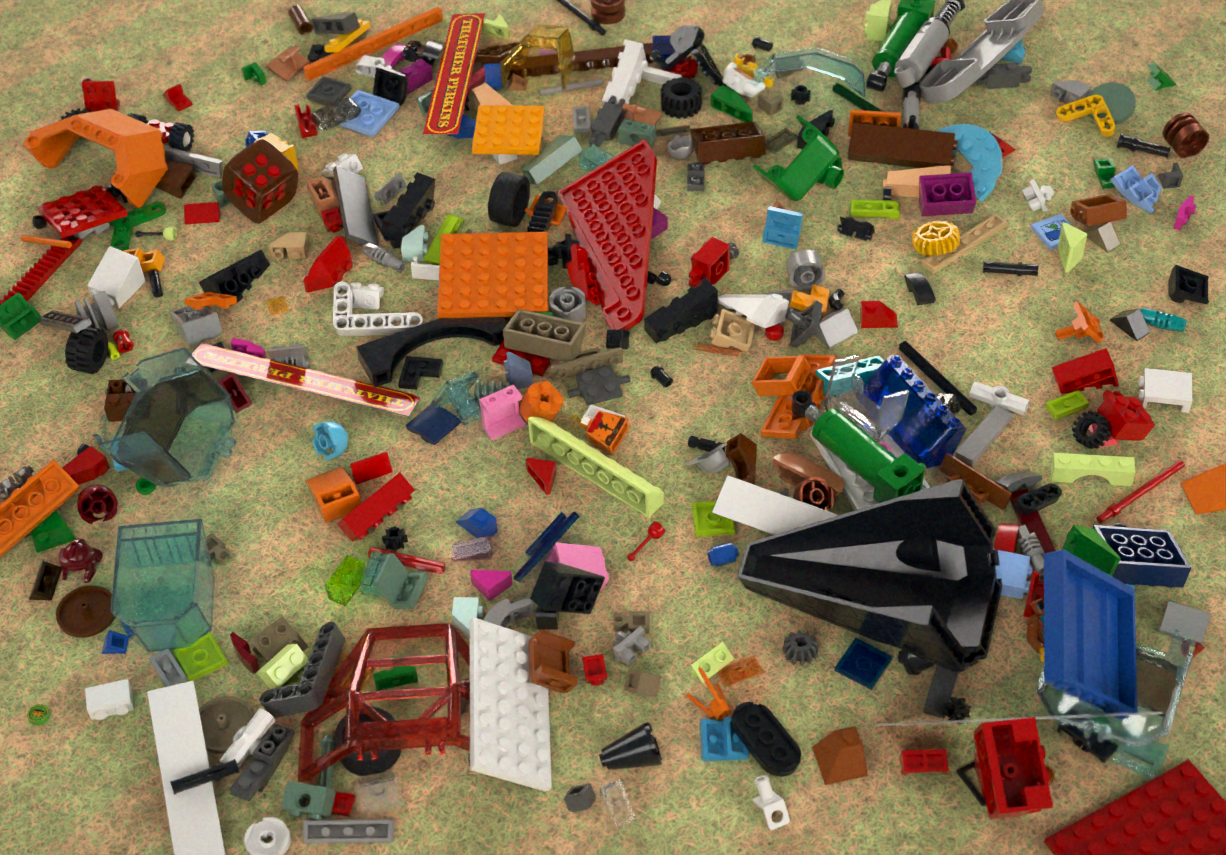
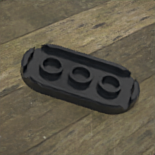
M744 702L738 705L731 717L732 729L759 765L766 772L775 776H788L795 772L800 763V748L773 713L760 703L757 705L753 704L754 702Z

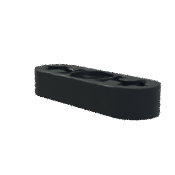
M1046 484L1020 496L1015 503V510L1025 516L1035 513L1056 503L1062 495V490L1055 484ZM1034 497L1040 498L1043 502L1036 500Z

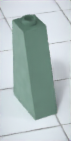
M558 135L540 152V155H536L521 169L524 173L523 176L528 178L530 184H539L583 151L576 137Z

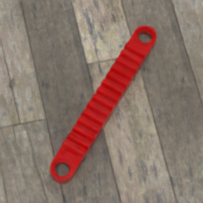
M70 235L60 240L70 241L72 243L71 248L51 246V250L47 249L46 254L42 255V259L39 258L38 263H34V268L30 267L29 272H25V277L22 276L21 281H17V286L13 285L12 291L8 290V295H4L3 300L0 299V305L18 292L27 302L81 245L83 238L80 239Z

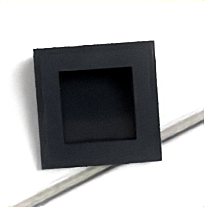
M607 330L606 348L616 349L621 347L622 349H628L630 332L626 330Z

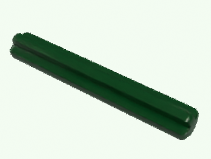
M836 83L833 85L832 90L863 111L884 112L841 84Z

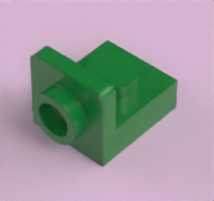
M256 62L242 67L245 81L253 78L254 82L258 81L260 85L267 83L264 71Z

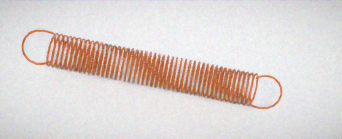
M701 344L697 346V348L704 347L705 349L701 350L703 352L717 348L723 349L712 351V353L729 350V348ZM733 349L734 351L723 353V355H728L733 352L738 353L740 350Z

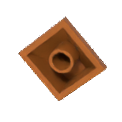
M856 726L834 730L812 747L825 785L868 776L863 744Z

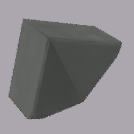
M588 783L571 787L564 801L570 812H577L589 809L595 801L596 795L591 784Z

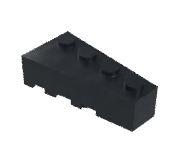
M418 172L414 175L415 181L413 183L409 182L405 195L401 194L399 196L397 204L393 205L384 217L382 224L383 235L401 241L413 227L417 226L422 218H425L429 210H432L435 205V178Z
M706 277L700 281L702 284L696 288L692 286L687 289L688 293L681 298L678 296L674 298L669 306H662L644 318V330L655 343L666 341L671 336L681 334L692 326L696 327L707 319L711 320L717 314L718 290Z

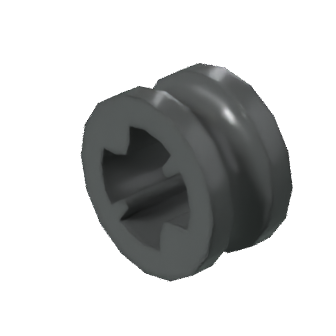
M728 243L730 245V259L737 258L739 255L737 246L734 243Z

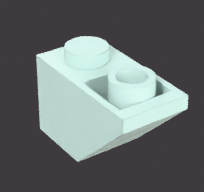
M420 225L402 238L401 252L403 261H414V257H417L418 261H424V255L428 251V246L425 243L429 242L428 232H425L424 225Z
M454 597L452 610L454 626L469 640L470 621L473 618H483V606H480L479 598Z

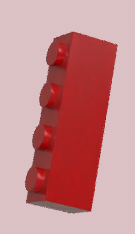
M399 472L342 518L337 525L352 542L357 538L362 540L369 534L367 530L371 526L375 529L384 522L382 517L386 514L390 517L398 510L396 507L398 504L402 503L405 505L411 500V494L415 489Z

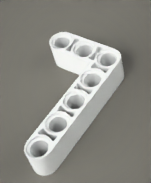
M339 282L334 286L333 326L339 336L392 335L424 324L422 316L416 312L352 314L353 295L349 284ZM342 291H347L343 295L340 294ZM343 307L346 308L344 311H339ZM396 322H400V323H401V324L398 325V326H393L394 323H396ZM413 322H419L417 325H411ZM364 323V326L357 327V325ZM377 323H383L379 327L375 326ZM341 324H346L344 328H339Z

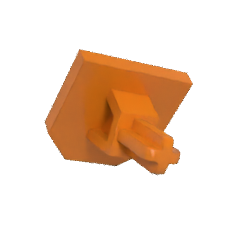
M1078 301L1073 304L1078 318L1071 321L1072 326L1055 331L1058 340L1074 335L1076 339L1090 336L1097 343L1104 339L1099 319L1092 315Z

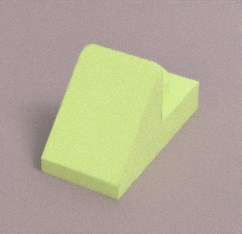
M501 14L495 21L484 18L481 33L504 39L509 38L508 25Z

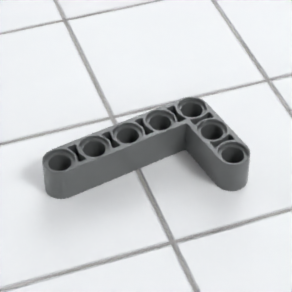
M328 622L320 628L298 684L269 689L260 696V703L274 718L313 711L322 705L345 643V637L335 622Z

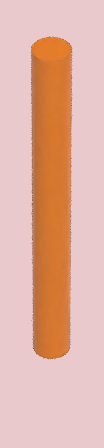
M25 234L21 236V240L25 242L63 248L72 247L70 241Z

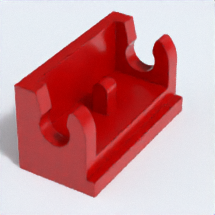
M299 104L294 105L301 137L317 136L314 117L311 114L309 105L306 104V111H301Z
M1034 571L1030 580L1023 617L1028 618L1035 614L1030 603L1039 598H1042L1044 602V581H1040L1039 572Z
M946 749L901 751L899 757L900 764H902L901 775L930 772L946 774L949 771Z

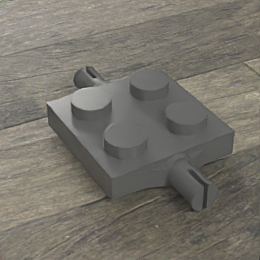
M611 365L575 374L578 388L567 390L569 398L580 395L586 405L589 406L623 397L620 384L630 382L629 375L617 377Z

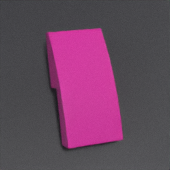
M398 43L386 51L381 57L384 59L385 65L394 67L398 60L403 61L405 59L402 58L405 45Z
M1194 196L1188 197L1179 208L1174 229L1181 230L1182 224L1186 225L1187 219L1190 220L1191 214H1195L1196 204H1193Z
M232 339L231 347L233 351L267 359L265 350L262 347L246 340Z

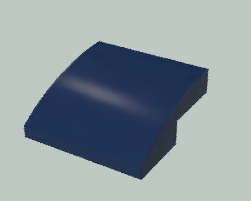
M432 403L406 425V428L410 432L420 435L425 442L436 445L461 423V420L448 410Z

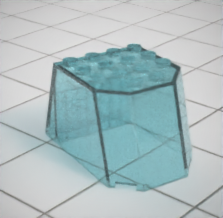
M202 518L118 526L110 609L112 615L129 638L147 652L163 651L167 648L169 650L191 648L198 639L212 630L215 579Z

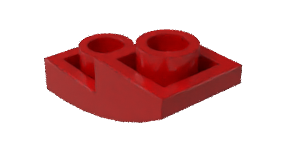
M1000 523L994 549L1016 553L1017 539L1020 534L1018 527H1020V524Z

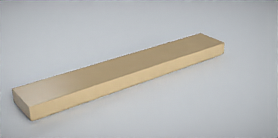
M995 213L962 234L959 246L952 250L951 253L932 257L928 256L921 261V265L934 274L1008 226V222Z

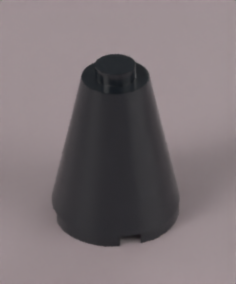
M643 723L602 748V754H599L602 766H607L608 770L661 765L662 758L656 737L654 738L653 734L651 735L653 729L650 723Z

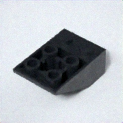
M544 561L530 599L543 610L590 614L605 577L566 564Z

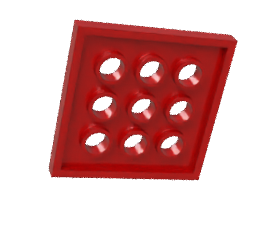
M95 185L85 191H77L70 196H62L58 200L45 202L37 207L42 217L61 238L128 216L126 209L102 185Z

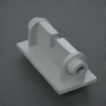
M398 173L375 193L374 199L376 201L382 200L383 204L386 205L407 186L401 173Z

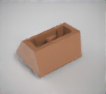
M321 177L307 182L309 197L320 217L322 211L336 207L341 212L334 181Z

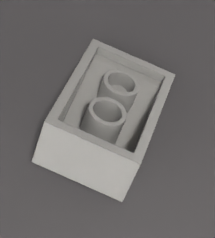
M185 306L169 312L183 340L188 345L199 344L203 339H213L218 337V334L223 333L217 312L210 306H204V309L201 310Z

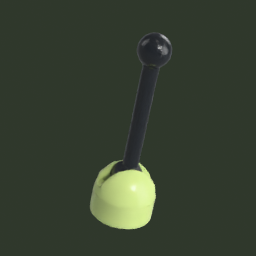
M167 227L163 232L137 231L135 235L136 237L164 236L166 240L175 241L176 238L173 236L177 237L176 227Z

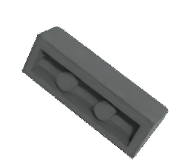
M936 666L923 713L945 718V715H943L945 712L944 703L950 702L958 672Z

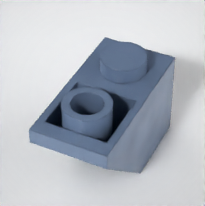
M506 352L507 360H504L505 372L508 371V373H505L506 383L509 381L510 385H515L517 389L529 388L533 384L530 362L511 352Z

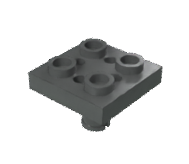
M816 300L801 314L793 309L787 311L785 319L793 323L790 346L797 348L801 344L806 343L812 335L818 333L822 316V303Z

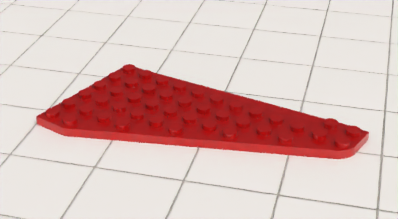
M645 139L557 191L564 206L567 207L566 212L579 245L588 252L590 272L594 273L597 277L598 298L611 330L627 331L640 323L645 313L657 158Z

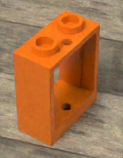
M805 355L765 357L752 384L759 396L793 395L801 390L811 371V367ZM788 373L786 379L772 380L775 374Z

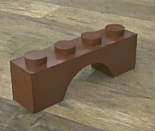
M742 433L727 441L726 457L733 465L736 479L755 485L757 444Z

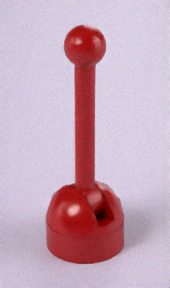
M654 521L649 526V536L633 553L628 554L627 558L629 561L635 559V555L651 538L659 539L662 537L665 529L660 523Z

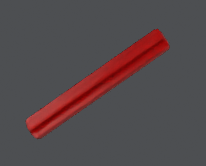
M370 547L368 551L370 559L385 562L388 554L394 553L403 566L443 574L445 570V563L376 547Z

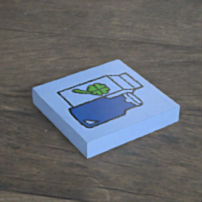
M1062 214L1032 224L1031 229L1052 250L1058 246L1062 223L1071 224Z

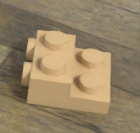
M722 308L719 314L714 315L712 324L715 326L711 328L709 337L712 338L711 343L724 348L732 346L748 352L755 324L747 321L743 316Z

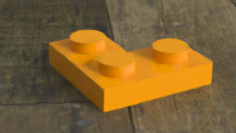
M812 284L809 295L793 290L789 307L804 311L817 300L822 303L821 317H824L827 309L829 289Z

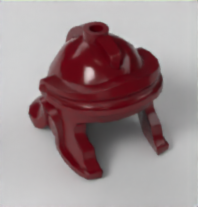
M81 538L75 539L65 548H62L58 555L59 565L63 568L62 580L66 581L68 571L85 569L84 583H89L96 572L97 562L102 560V552L92 548Z

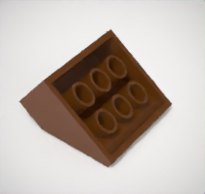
M755 121L690 129L696 158L699 163L710 164L711 161L726 162L728 159L743 160L745 157L760 158L761 155H766L765 135Z

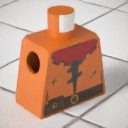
M598 411L593 419L584 416L580 423L581 427L587 429L586 436L588 441L609 455H613L630 428L628 418L603 411Z

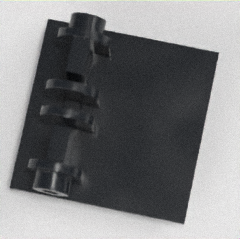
M410 41L403 48L402 58H405L407 61L413 62L414 60L416 62L418 55H420L419 59H423L432 67L435 62L426 59V56L422 55L425 45H422L419 41Z

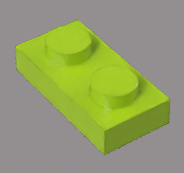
M1077 390L1046 402L1045 408L1057 420L1088 408L1089 402Z

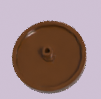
M83 586L63 597L56 609V620L61 630L67 635L77 638L91 637L101 633L111 625L117 614V604L114 596L107 589L100 586Z

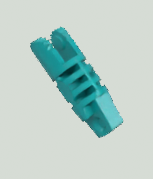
M1140 309L1145 322L1151 324L1150 326L1169 331L1184 332L1186 319L1158 310Z

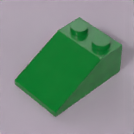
M1073 524L1068 532L1066 541L1061 549L1110 576H1113L1121 559L1095 529Z

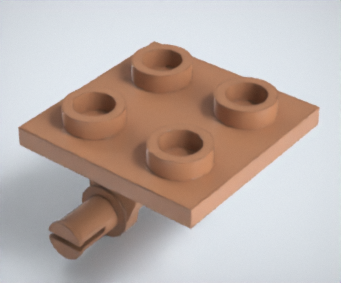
M295 45L293 48L288 47L268 63L266 67L287 82L301 71L304 66L308 65L310 61L298 53L300 48Z
M624 103L622 107L623 110L627 111L624 119L654 126L663 115L662 112L635 104L629 105Z

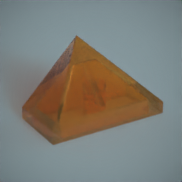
M755 656L725 666L717 672L725 687L764 673Z

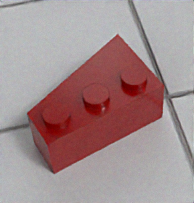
M1107 348L1051 367L1061 394L1072 393L1077 390L1085 391L1084 388L1088 387L1102 389L1103 385L1113 384L1114 387L1119 386L1115 367Z

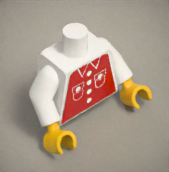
M736 54L734 61L723 71V82L736 92L751 98L763 91L765 87L771 88L774 83V78L770 79V75H766L762 83L740 68H737L742 66L745 57L739 59L740 54Z

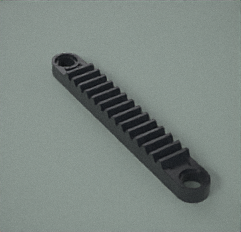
M545 191L541 194L537 205H535V210H533V216H531V221H529L527 232H548L558 205V198L555 192ZM547 198H553V201L545 202Z

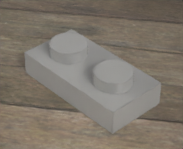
M589 106L573 107L574 134L591 133Z
M168 648L149 658L150 663L165 687L188 682L187 677Z

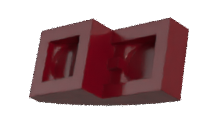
M232 632L230 637L237 657L251 673L255 674L260 669L257 658L250 654L248 642Z

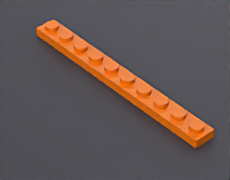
M440 7L433 8L346 47L339 52L304 66L305 79L309 82L360 59L364 55L371 54L443 21L442 9Z

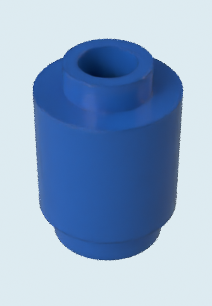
M731 542L717 545L707 550L711 566L716 565L718 567L736 562V557H739L737 546L732 545Z

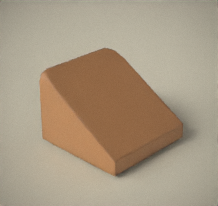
M513 74L508 81L507 91H526L528 80Z

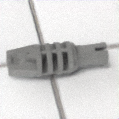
M371 243L364 244L363 254L384 267H391L400 273L405 269V262L395 258L393 253Z
M1026 525L1018 527L1022 538L1018 539L1025 556H1030L1029 562L1033 564L1036 572H1039V576H1043L1044 551L1035 532L1030 534Z

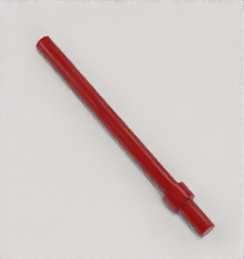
M1179 460L1118 503L1108 506L1105 512L1097 516V521L1103 523L1110 517L1114 518L1120 514L1123 508L1185 467L1184 462Z

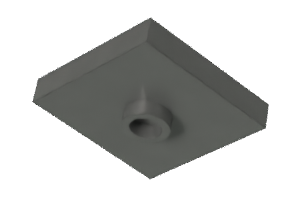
M323 76L306 96L308 100L335 108L351 90V84Z

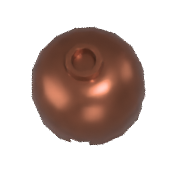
M817 476L806 478L798 483L793 495L795 500L826 511L832 508L835 498L832 487H829L824 478Z

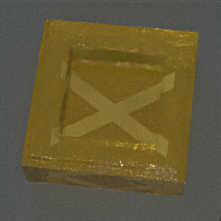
M284 296L266 300L271 316L288 311Z

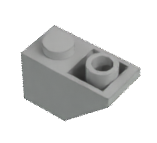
M1078 80L1057 81L1052 83L1050 95L1068 104L1086 98L1091 92V87Z

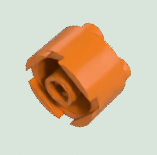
M550 382L534 383L529 386L520 401L519 411L527 422L529 417H541L552 422L561 409L564 399Z

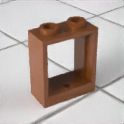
M1106 194L1072 201L1070 213L1075 220L1086 226L1127 218V205L1125 200L1113 194Z

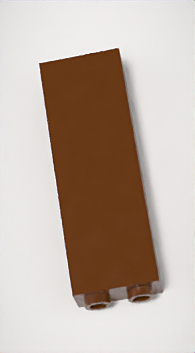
M853 122L848 160L913 168L954 166L955 156L953 155V150H957L958 140H955V133Z

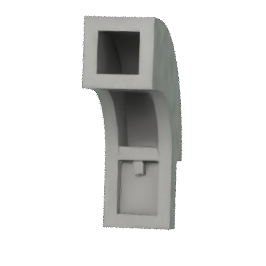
M528 597L510 604L508 598H506L489 610L484 621L506 628L514 621L533 615V602Z

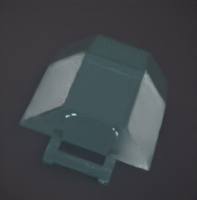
M817 47L774 53L764 61L762 67L754 70L753 79L759 83L765 77L768 78L773 72L809 68L842 79L863 97L866 96L863 68L853 59Z

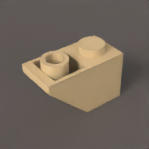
M289 232L270 243L271 258H306L309 246L307 232Z

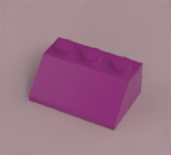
M972 173L919 176L921 216L973 213L976 206V197Z

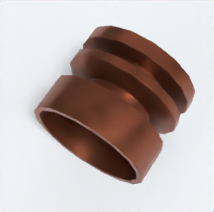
M1184 112L1174 116L1163 128V138L1181 158L1199 154L1209 141V133L1191 113Z

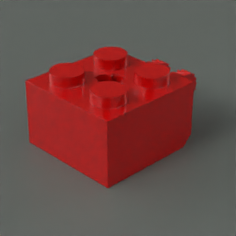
M711 237L692 255V269L689 271L690 287H697L702 284L700 281L705 277L714 286L730 270L729 244Z
M1106 390L1103 393L1104 401L1098 407L1097 413L1109 420V425L1112 429L1108 431L1111 432L1113 439L1144 440L1155 424L1149 413L1141 405L1140 400L1136 397H1125L1120 391L1112 393L1110 390Z

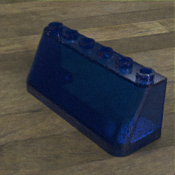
M898 355L888 356L859 389L856 396L857 400L898 446L918 464L924 463L926 468L940 466L946 454L953 456L967 429Z

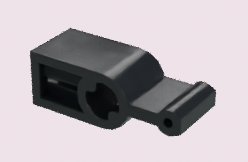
M1071 709L1067 715L1079 714ZM1084 717L1063 718L1058 724V733L1063 731L1071 736L1073 743L1079 748L1084 744L1081 749L1086 753L1090 752L1103 763L1118 749V745L1115 742L1105 738L1100 729Z

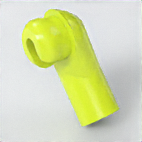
M108 341V351L111 359L119 358L120 354L117 346Z

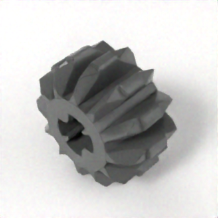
M798 630L797 634L790 632L789 637H785L782 650L786 660L792 659L793 665L800 661L801 666H803L804 661L811 664L812 659H816L819 644L816 642L815 635L809 636L808 631L801 633Z

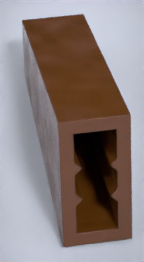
M165 160L168 169L156 185V188L182 199L196 178L194 167Z

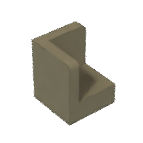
M761 94L758 96V107L769 116H772L783 110L784 98L778 95L772 99H767Z
M629 669L624 690L656 697L661 676Z

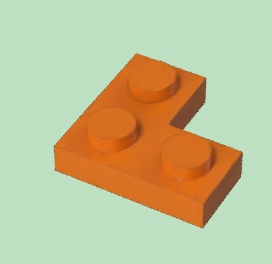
M205 292L185 298V305L191 306L195 310L204 309V306L215 305L221 309L230 308V305L237 304V296L214 292Z

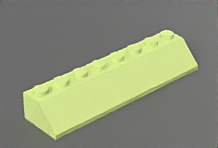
M541 417L528 418L530 443L648 518L664 504V492L659 487L651 485L644 478L635 475L628 468L622 467L614 459L606 457L599 450L574 437L569 431L558 427L554 422Z

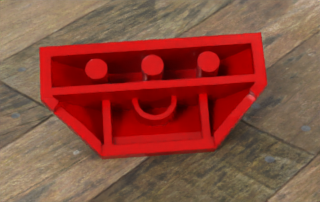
M336 236L316 258L309 270L308 276H305L303 279L306 292L309 293L334 287L337 282L342 280L343 275L352 269L353 262L345 236Z

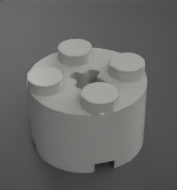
M801 250L798 252L794 251L789 255L786 270L792 286L797 289L803 288L804 291L810 290L812 284L818 285L824 282L826 274L817 251Z
M560 287L551 293L549 306L550 312H553L554 317L580 323L585 320L586 300L584 293L576 287H571V289Z

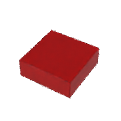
M336 792L331 814L350 817L356 798L355 794Z

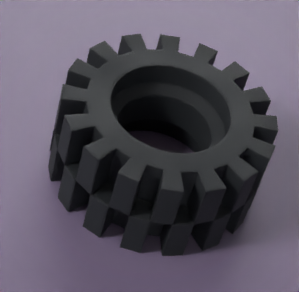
M1088 411V414L1082 413L1083 417L1078 416V423L1074 421L1076 428H1072V431L1075 432L1073 434V437L1076 438L1075 440L1090 449H1093V447L1097 449L1099 445H1105L1103 441L1109 440L1107 435L1111 436V432L1108 431L1112 429L1109 425V420L1099 413H1093L1092 411ZM1096 423V432L1088 437L1087 430L1089 426Z

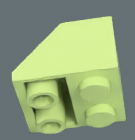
M297 644L286 645L257 674L270 689L298 684L306 667L308 657Z

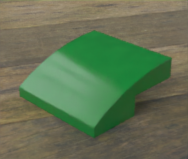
M19 292L0 305V327L14 340L39 323L40 314L33 305L30 306Z

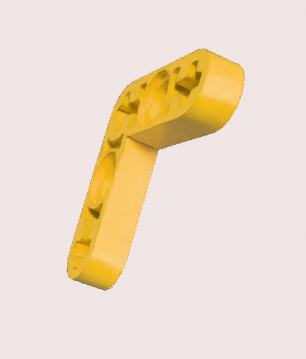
M1092 95L1062 105L1056 110L1057 119L1063 122L1092 114L1100 133L1105 137L1112 136L1116 131L1115 122L1103 97L1100 95ZM1083 106L1084 110L1077 111L1075 108ZM1105 113L1106 117L1099 118L1097 115ZM1105 123H1107L1108 128H1110L1109 130L1105 128Z

